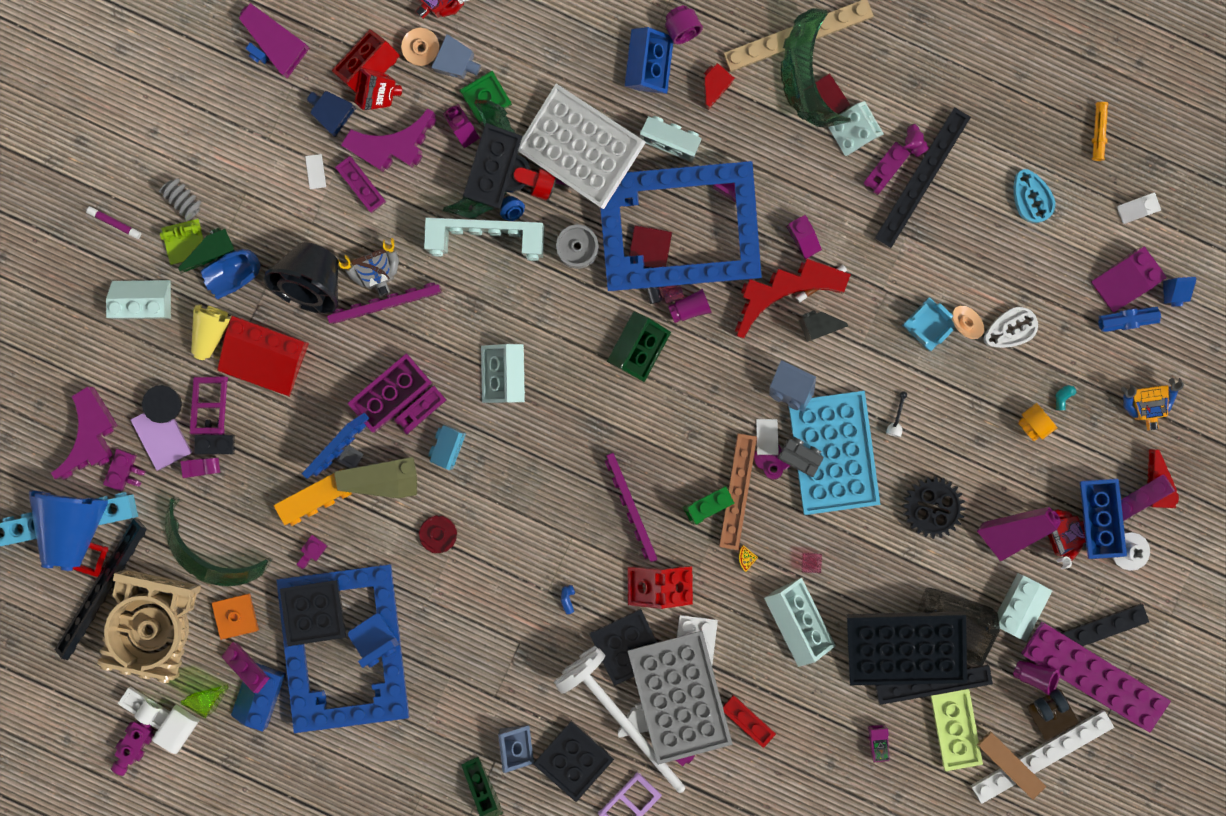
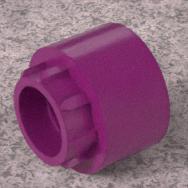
M685 5L674 8L666 16L665 28L676 45L692 40L703 30V26L695 11Z

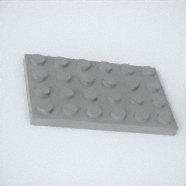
M703 631L628 650L657 765L733 745Z

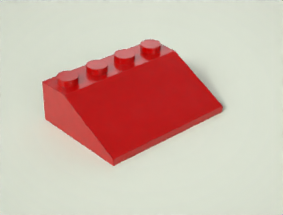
M232 316L225 334L217 371L290 397L309 343Z

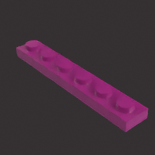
M435 282L424 285V289L417 290V288L405 290L406 294L387 295V299L381 301L380 298L368 301L369 304L364 306L359 303L351 305L350 309L346 311L337 309L332 315H328L327 318L330 324H336L442 293V289L439 284L435 285Z
M614 452L606 455L608 459L604 461L608 471L612 470L615 475L612 478L615 488L620 487L622 495L619 497L622 505H627L629 513L626 514L630 524L634 523L637 528L634 533L637 541H642L644 548L641 549L645 560L649 558L650 562L658 560Z

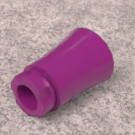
M703 288L668 306L674 323L712 313Z
M1018 661L1014 670V677L1050 695L1058 685L1060 672L1058 669L1043 667L1031 662Z

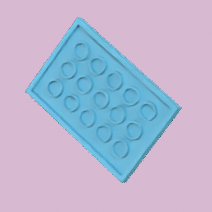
M865 391L811 398L804 412L789 407L793 438L796 437L804 441L803 446L809 449L813 446L820 450V455L824 457L814 477L797 469L803 514L809 515L881 505Z

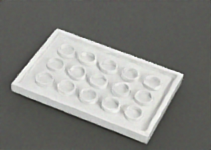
M555 84L524 134L518 152L604 209L646 142L569 91Z

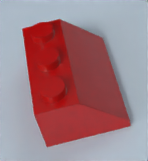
M369 29L332 69V72L356 93L361 68L385 73L389 67L396 63L400 55L386 40Z

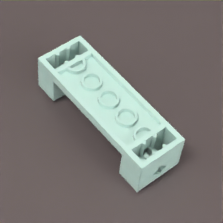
M426 218L424 249L431 256L443 257V253L448 254L449 231L456 235H463V231L471 233V235H482V232H488L490 236H501V233H508L510 237H521V234H523V256L529 261H539V258H543V223Z

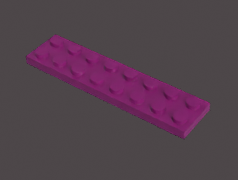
M1043 621L1021 653L1040 666L1058 669L1060 672L1059 678L1149 733L1171 702L1168 698Z

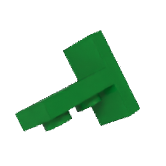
M724 486L691 504L683 506V509L690 523L697 525L703 522L702 520L735 503L727 487Z

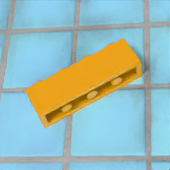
M333 473L280 501L274 507L284 526L290 524L292 527L301 522V517L305 515L311 517L318 513L317 509L323 505L327 508L335 504L334 500L341 496L344 499L352 495V493L337 491L335 475Z

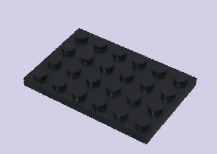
M966 611L847 614L850 686L967 683Z

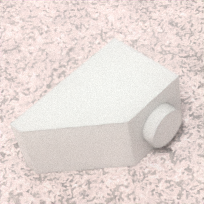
M640 702L635 704L636 707H632L626 717L639 733H643L649 730ZM621 726L619 727V738L629 736Z

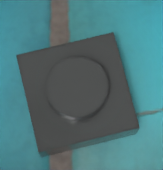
M348 445L340 455L338 462L350 469L356 468L364 453Z

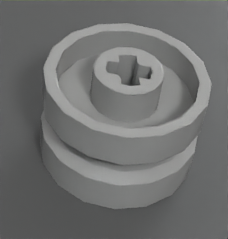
M576 224L568 226L561 231L557 238L556 249L563 264L569 268L582 269L595 261L599 245L597 237L591 229L584 225ZM580 243L581 248L579 250L574 249V244Z

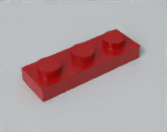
M734 694L723 705L724 713L762 748L776 735L767 724Z

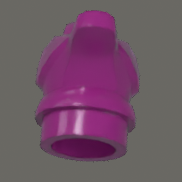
M911 124L907 128L903 149H910L911 153L918 157L929 148L927 142L924 141V135L916 124Z

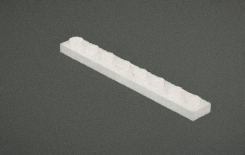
M1101 710L1018 759L1035 774L1113 729L1114 726L1106 712ZM1000 768L970 786L980 803L983 804L1016 785V783Z

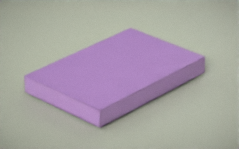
M145 413L131 419L156 471L192 454L175 419L168 423H156L147 418Z

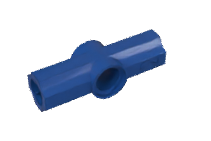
M1158 307L1124 310L1115 314L1099 316L1098 324L1101 332L1140 328L1143 325L1160 323L1161 312Z

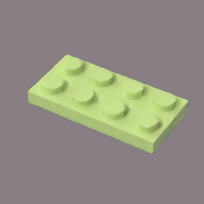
M969 689L930 696L944 771L983 765L980 747L977 745L979 740Z

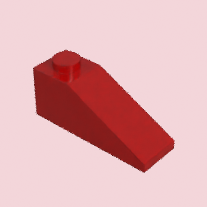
M1149 449L1147 484L1165 474L1175 492L1149 507L1176 508V504L1179 501L1177 488L1160 450Z

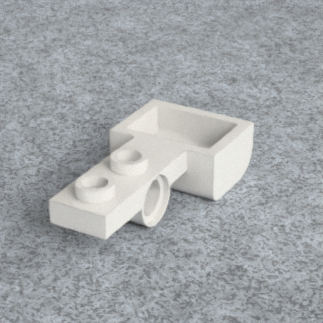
M131 686L118 702L120 706L133 713L139 722L146 725L150 724L158 729L152 741L173 754H177L200 721V719L177 704L171 711H168Z

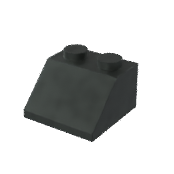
M816 310L802 315L803 319L799 320L807 342L848 327L847 322L824 312L816 313Z

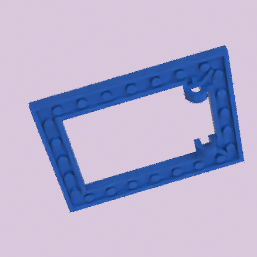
M753 161L627 172L605 208L600 207L608 291L762 278ZM727 183L735 184L741 260L645 269L643 255L624 257L620 207L639 205L638 191Z
M392 565L277 579L294 733L410 718ZM339 580L340 591L374 586L376 612L382 615L400 644L394 648L395 652L388 657L382 656L385 682L372 684V690H375L374 703L326 709L327 700L324 690L310 691L305 644L287 647L280 595L281 588Z

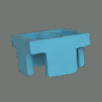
M930 297L902 325L929 352L938 344H941L955 327L952 321L953 315L941 303H935Z

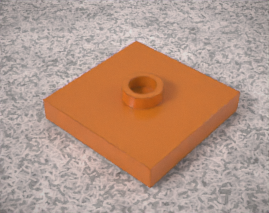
M250 593L212 602L220 640L259 631Z

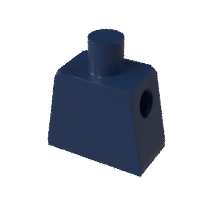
M325 91L321 97L315 92H311L307 98V102L314 106L310 113L334 137L338 135L356 110L352 103L328 91Z

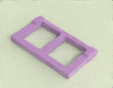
M637 771L621 790L598 812V815L609 816L606 812L621 799L636 813L635 816H643L662 794ZM637 780L654 795L641 810L624 795Z

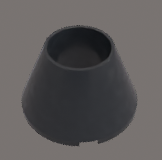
M302 242L265 273L264 283L275 295L288 303L293 301L300 304V308L319 314H330L335 312L338 307V259L333 253L322 246Z

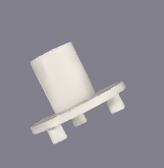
M1125 533L1127 557L1113 558V560L1122 569L1129 571L1138 570L1149 560V544L1140 534Z

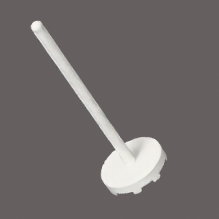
M596 646L582 653L579 656V660L567 666L562 671L563 675L555 679L556 688L563 694L583 681L678 793L684 792L685 785L682 784L666 763L657 765L654 749L590 675L603 661L605 654Z

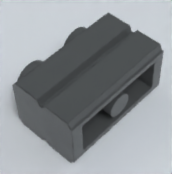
M796 437L793 440L788 438L778 455V459L814 477L824 458L820 455L821 451L813 446L810 449L803 446L804 441Z

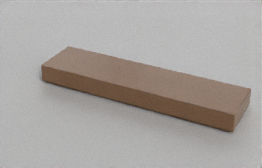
M991 731L977 744L1032 800L1047 787Z

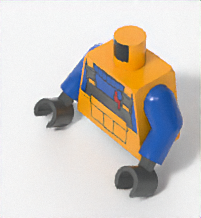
M1174 378L1169 379L1170 387L1162 385L1136 389L1130 384V389L1127 390L1123 386L1121 388V391L1124 393L1123 407L1135 420H1146L1147 430L1159 429L1158 418L1168 416L1178 391L1183 388L1184 383L1179 378V381L1175 384Z

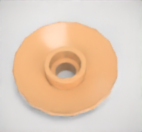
M415 28L406 33L402 40L401 49L408 62L416 66H425L436 59L440 45L438 38L432 31L426 28ZM421 45L425 47L422 52L418 51V47Z
M958 306L953 310V324L962 335L970 339H978L983 335L984 324L980 316L973 309L967 306Z

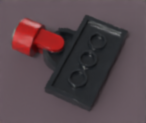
M486 123L462 197L499 210L505 192H517L528 185L532 187L530 196L547 201L552 195L557 177L541 168L538 169L537 173L530 170L528 161L517 154L522 140L521 135Z

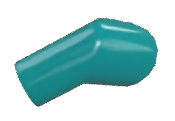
M1066 385L1056 393V410H1066V400L1076 394L1074 386Z

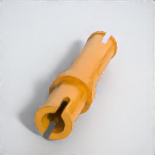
M1096 102L1094 138H1092L1093 161L1105 160V144L1108 142L1106 138L1108 102Z

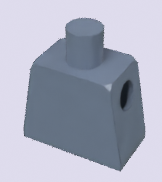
M446 34L432 69L439 74L464 79L467 72L477 76L481 65L472 61L474 53L471 49Z

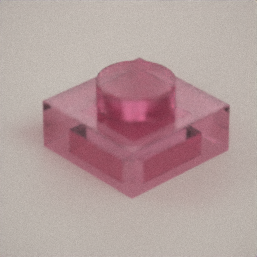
M680 285L661 287L666 303L684 298Z
M802 553L801 572L821 573L822 554Z

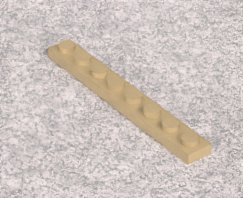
M861 0L725 52L723 55L729 71L733 72L864 22L874 16L868 0Z

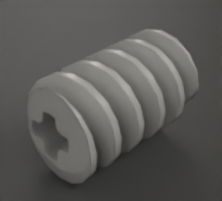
M177 178L164 184L159 193L163 194L165 199H169V204L174 205V209L179 210V214L185 216V220L188 221L198 214L202 201L194 202L196 195L189 197L191 190L183 191L186 185L181 184L178 186L180 179Z

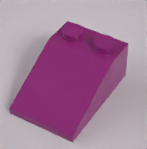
M1143 246L1135 249L1092 280L1091 283L1112 313L1155 287L1167 277L1146 247Z

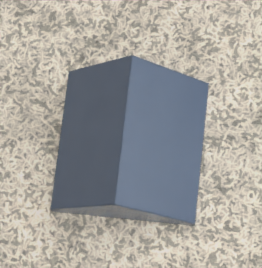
M529 725L500 728L498 737L503 773L533 764L534 759Z

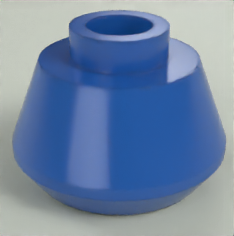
M507 196L502 201L500 215L504 220H517L523 215L525 205L518 198Z

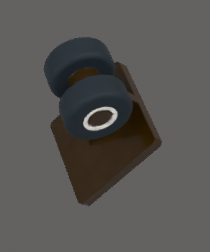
M1055 689L1050 695L1039 698L1027 706L1030 715L1045 740L1078 723V719L1061 689Z

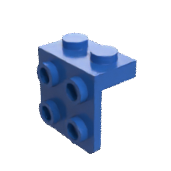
M379 613L348 632V637L362 657L358 661L362 668L365 666L373 667L379 663L378 658L383 655L388 657L395 652L394 648L400 645Z

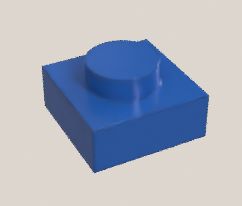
M249 43L246 47L250 52L248 56L256 63L261 61L266 64L269 60V57L252 43Z

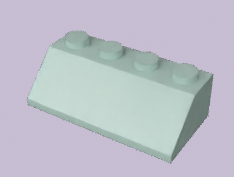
M802 578L773 591L764 598L798 667L816 662L835 647Z

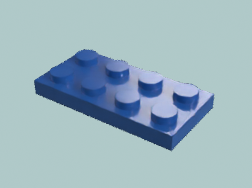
M363 413L346 424L304 470L302 475L306 479L312 475L316 477L323 470L325 471L333 463L332 460L343 453V448L355 440L354 436L366 428L365 423L369 417Z

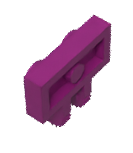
M116 449L103 485L118 491L124 490L126 482L140 487L141 482L139 480L129 477L130 472L138 475H144L146 472L133 466L137 455Z

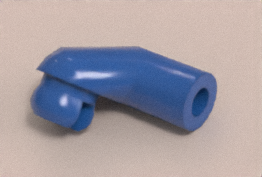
M565 585L561 592V604L567 615L574 612L570 600V595L575 594L573 585L567 587Z

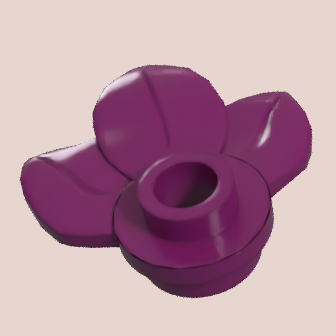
M778 445V455H779L782 449H781V447ZM755 451L754 461L756 466L764 470L765 476L771 480L780 478L783 470L790 467L789 464L779 460L778 455H757V451ZM771 467H776V468H777V472H775V473L771 472V471H770V468H771Z

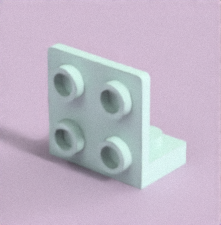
M865 101L857 103L827 123L828 128L845 156L884 135Z

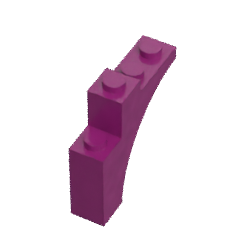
M427 108L424 114L408 128L384 136L366 135L351 129L341 146L381 172L390 168L393 162L392 157L413 168L414 165L417 166L423 157L421 155L422 151L417 146L418 144L422 145L426 138L425 133L428 128L431 129L434 126L436 115Z
M86 387L72 396L78 414L77 438L66 460L56 470L51 472L55 480H66L74 475L73 471L76 469L82 470L90 464L91 466L99 465L101 467L110 462L109 458L114 455L103 436L106 437L114 432L113 429L118 424L95 387Z

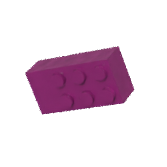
M406 353L347 404L357 416L365 413L369 417L365 425L372 433H376L433 383Z

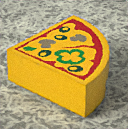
M742 545L739 551V562L743 570L747 572L758 557Z

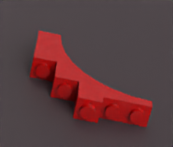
M807 259L806 263L801 262L798 270L801 276L778 269L777 273L773 272L769 282L772 284V287L750 279L748 283H744L741 291L744 294L743 299L750 302L749 304L745 303L741 313L744 314L743 321H738L735 332L738 333L737 337L745 339L757 317L771 304L785 296L807 290H829L844 294L851 274Z

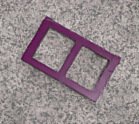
M194 377L190 434H224L228 377ZM199 384H221L220 403H198ZM220 408L218 428H196L198 409Z

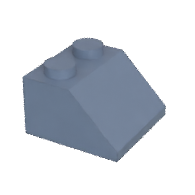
M781 360L770 385L769 395L775 401H782L788 404L790 408L804 412L814 395L816 376Z

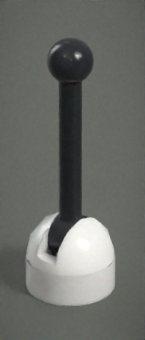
M905 391L900 393L901 400L894 423L888 426L887 435L901 437L902 426L899 424L904 400L907 398V392Z

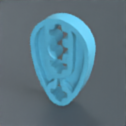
M1028 169L1019 171L1015 176L1013 186L1015 205L1019 215L1029 223H1040L1047 220L1053 214L1056 204L1050 188L1032 171ZM1023 175H1028L1029 179L1026 180L1027 183L1025 181L1020 180V178L1023 177ZM1030 191L1031 193H1036V197H1034L1035 202H1040L1038 209L1039 211H1044V214H1042V218L1040 216H1036L1038 210L1036 207H1032V204L1034 203L1033 199L1028 198V195H1030Z

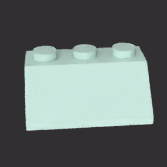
M648 116L640 133V138L646 142L645 144L693 162L702 139L699 137V134L690 130L685 132L681 130L679 125L674 123L670 125L663 123L664 120L657 116L652 118Z
M112 281L106 298V318L171 319V281Z
M524 344L481 346L482 403L525 402Z
M1017 573L992 624L1027 641L1052 590Z

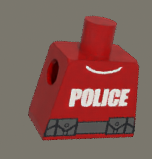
M361 68L354 103L362 110L390 107L393 96L400 97L402 95L401 85H396V81L388 74Z

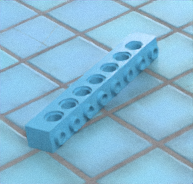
M126 492L115 494V498L109 499L99 525L138 517L134 494L127 495ZM104 496V497H100V498H96V499L108 500V496ZM112 503L117 506L116 513L111 511ZM32 512L21 514V519L15 520L14 516L2 519L3 522L0 523V528L4 530V536H0V546L36 539ZM18 524H21L23 527L22 533L17 529Z

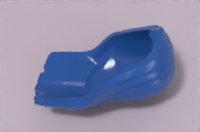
M241 249L227 253L217 261L209 264L201 270V275L207 290H211V293L218 300L237 291L258 275L261 264L255 253L251 250Z

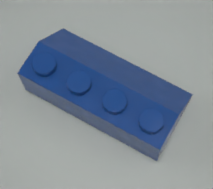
M1119 479L1080 481L1088 559L1127 557Z

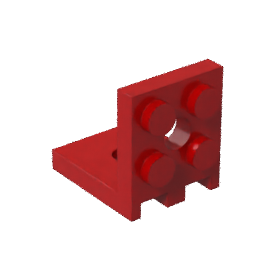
M692 566L664 569L628 567V605L657 609L693 605ZM643 583H644L645 586H646V590H645V591L643 590Z

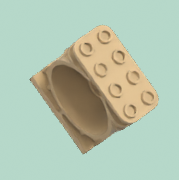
M128 569L114 573L113 581H115L113 597L118 605L114 607L106 620L102 640L104 647L100 649L102 656L101 659H98L97 664L101 666L100 669L112 671V669L120 670L119 673L131 675V673L139 674L138 677L143 679L153 677L157 678L158 682L169 683L170 680L176 679L180 674L178 670L179 666L182 665L181 656L184 654L185 650L183 647L189 633V622L186 614L194 609L196 595L200 592L201 585ZM139 587L147 588L149 591L137 595ZM162 592L172 593L173 596L171 597L170 595H167V594L162 593ZM145 604L160 605L167 611L166 613L164 610L156 607H146L137 611L134 615L127 614L124 612L125 610L133 612L135 609ZM148 624L153 627V633L147 631ZM121 632H126L129 634V636L121 634ZM168 642L173 643L172 645H169L166 649L156 653H148L138 649L140 648L146 651H153L163 647Z

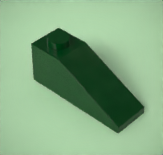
M216 228L210 231V235H207L178 267L180 274L218 260L227 253L234 252V247L226 229Z
M476 757L461 764L479 816H500L504 814L480 758Z

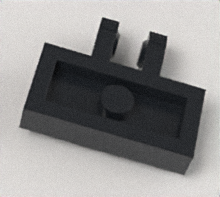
M211 420L205 421V428H212ZM195 435L194 454H235V435Z

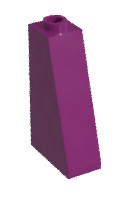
M250 3L241 10L239 19L278 71L288 79L310 48Z
M1048 506L985 521L977 532L1001 562L1056 531L1061 521L1058 514Z

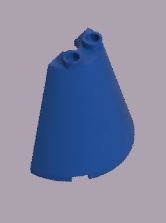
M30 490L29 500L40 562L42 563L41 567L53 568L54 566H60V570L73 571V567H80L107 507L108 500L52 495L50 492Z

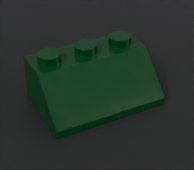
M633 311L607 362L645 382L671 331L650 318Z

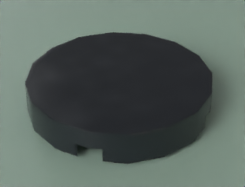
M166 385L150 388L142 400V409L146 417L156 423L171 422L179 415L182 407L180 395L175 389Z

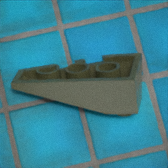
M414 457L334 472L337 491L397 499L417 495V473Z

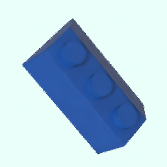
M649 27L631 29L625 87L637 91L667 94L673 41L670 35Z
M256 663L270 679L258 694L252 692L242 681L231 716L244 726L263 732L269 725L286 673Z

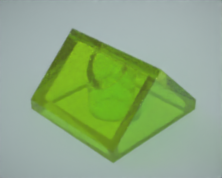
M227 684L191 693L181 700V704L203 718H207L216 711L229 686Z

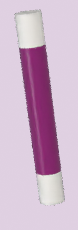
M91 206L88 207L87 214L136 239L141 237V232Z

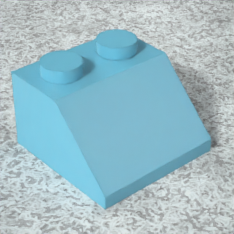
M443 425L442 429L438 428L435 439H438L437 443L431 447L428 455L431 457L430 462L444 469L452 470L466 433Z

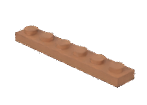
M737 434L728 489L735 504L725 508L719 547L739 550L757 436Z

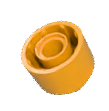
M1037 402L1021 414L1023 418L1018 422L1032 441H1036L1038 438L1043 440L1058 429Z

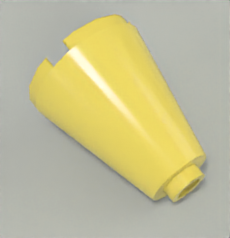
M195 305L193 310L191 353L194 354L196 359L205 360L211 357L227 330L232 315L227 317L228 313L212 306L204 309L202 305Z

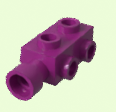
M138 720L129 723L125 730L126 736L124 739L121 738L115 747L117 751L114 756L119 759L110 768L112 772L124 776L128 770V764L132 765L142 759L145 751H143L146 744L149 745L154 737V734H152L154 728L150 724L146 725ZM138 732L140 737H135L134 733ZM125 749H129L130 754L126 753Z

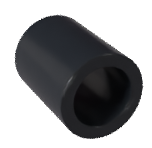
M659 287L645 288L650 304L663 301Z

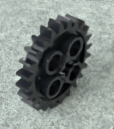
M933 476L932 481L929 477H925V483L919 479V486L912 484L914 490H907L910 496L903 497V499L908 501L907 504L902 505V507L907 508L903 515L909 516L905 522H912L910 525L911 529L917 527L915 533L920 534L923 531V537H927L930 533V538L932 539L935 538V534L942 538V532L949 536V529L956 531L954 525H961L958 518L965 517L960 514V511L966 510V508L960 505L965 502V500L959 499L962 493H956L958 486L951 488L952 481H948L945 484V478L942 477L939 482L936 476ZM930 490L932 497L926 501L923 497L924 492ZM945 496H948L950 499V503L947 506L942 505V499ZM918 501H922L931 505L935 504V506L949 510L950 513H943L919 505ZM924 508L926 515L924 518L919 519L918 511ZM942 514L944 516V521L942 524L938 525L936 523V517Z

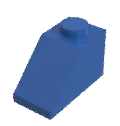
M1182 277L1163 281L1164 304L1171 303V307L1183 306V303L1190 302L1196 284V277Z

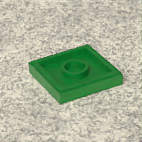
M493 71L460 89L461 94L479 124L512 105Z

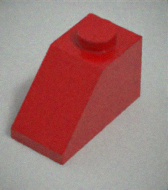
M718 63L714 67L711 65L704 73L706 75L704 78L705 108L707 110L714 105L735 79Z

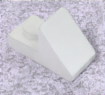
M1155 192L1116 206L1123 224L1161 211Z

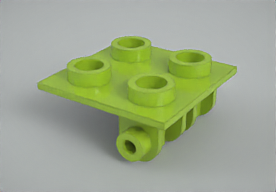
M199 219L162 227V232H160V237L165 242L170 265L184 262L204 239Z

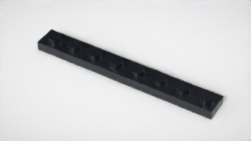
M955 107L953 108L874 240L889 249L892 248L971 117Z
M133 519L54 649L61 659L69 660L70 656L75 652L76 646L85 635L88 626L95 619L96 613L115 585V581H113L114 573L125 569L129 558L134 554L140 540L145 536L147 528L139 520Z

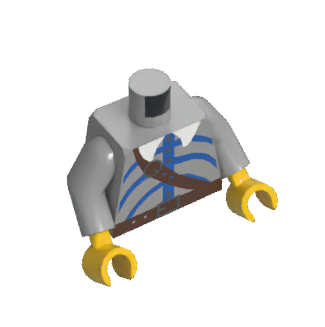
M391 238V245H387L385 240H383L382 249L352 260V264H350L347 255H344L347 260L346 263H341L338 259L339 266L345 270L351 280L361 287H367L368 289L376 287L380 297L390 293L387 282L394 280L399 264L393 238Z

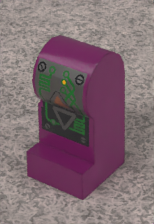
M885 724L868 726L873 763L889 761V733Z

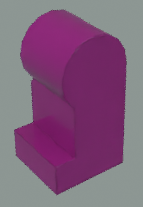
M219 457L181 461L182 478L220 473Z

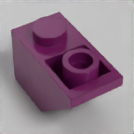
M459 104L450 107L443 113L463 148L480 139Z

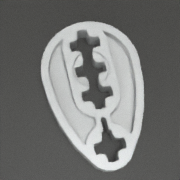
M1016 307L1009 309L989 326L984 335V343L989 347L1007 348L1026 343L1036 335L1038 320L1035 314L1027 308ZM1025 316L1026 318H1031L1030 326L1028 324L1022 325V330L1019 328L1012 331L1013 334L1006 332L1008 329L1007 325L1010 327L1015 326L1016 321H1025ZM991 333L992 335H1000L995 339L996 343L989 341Z

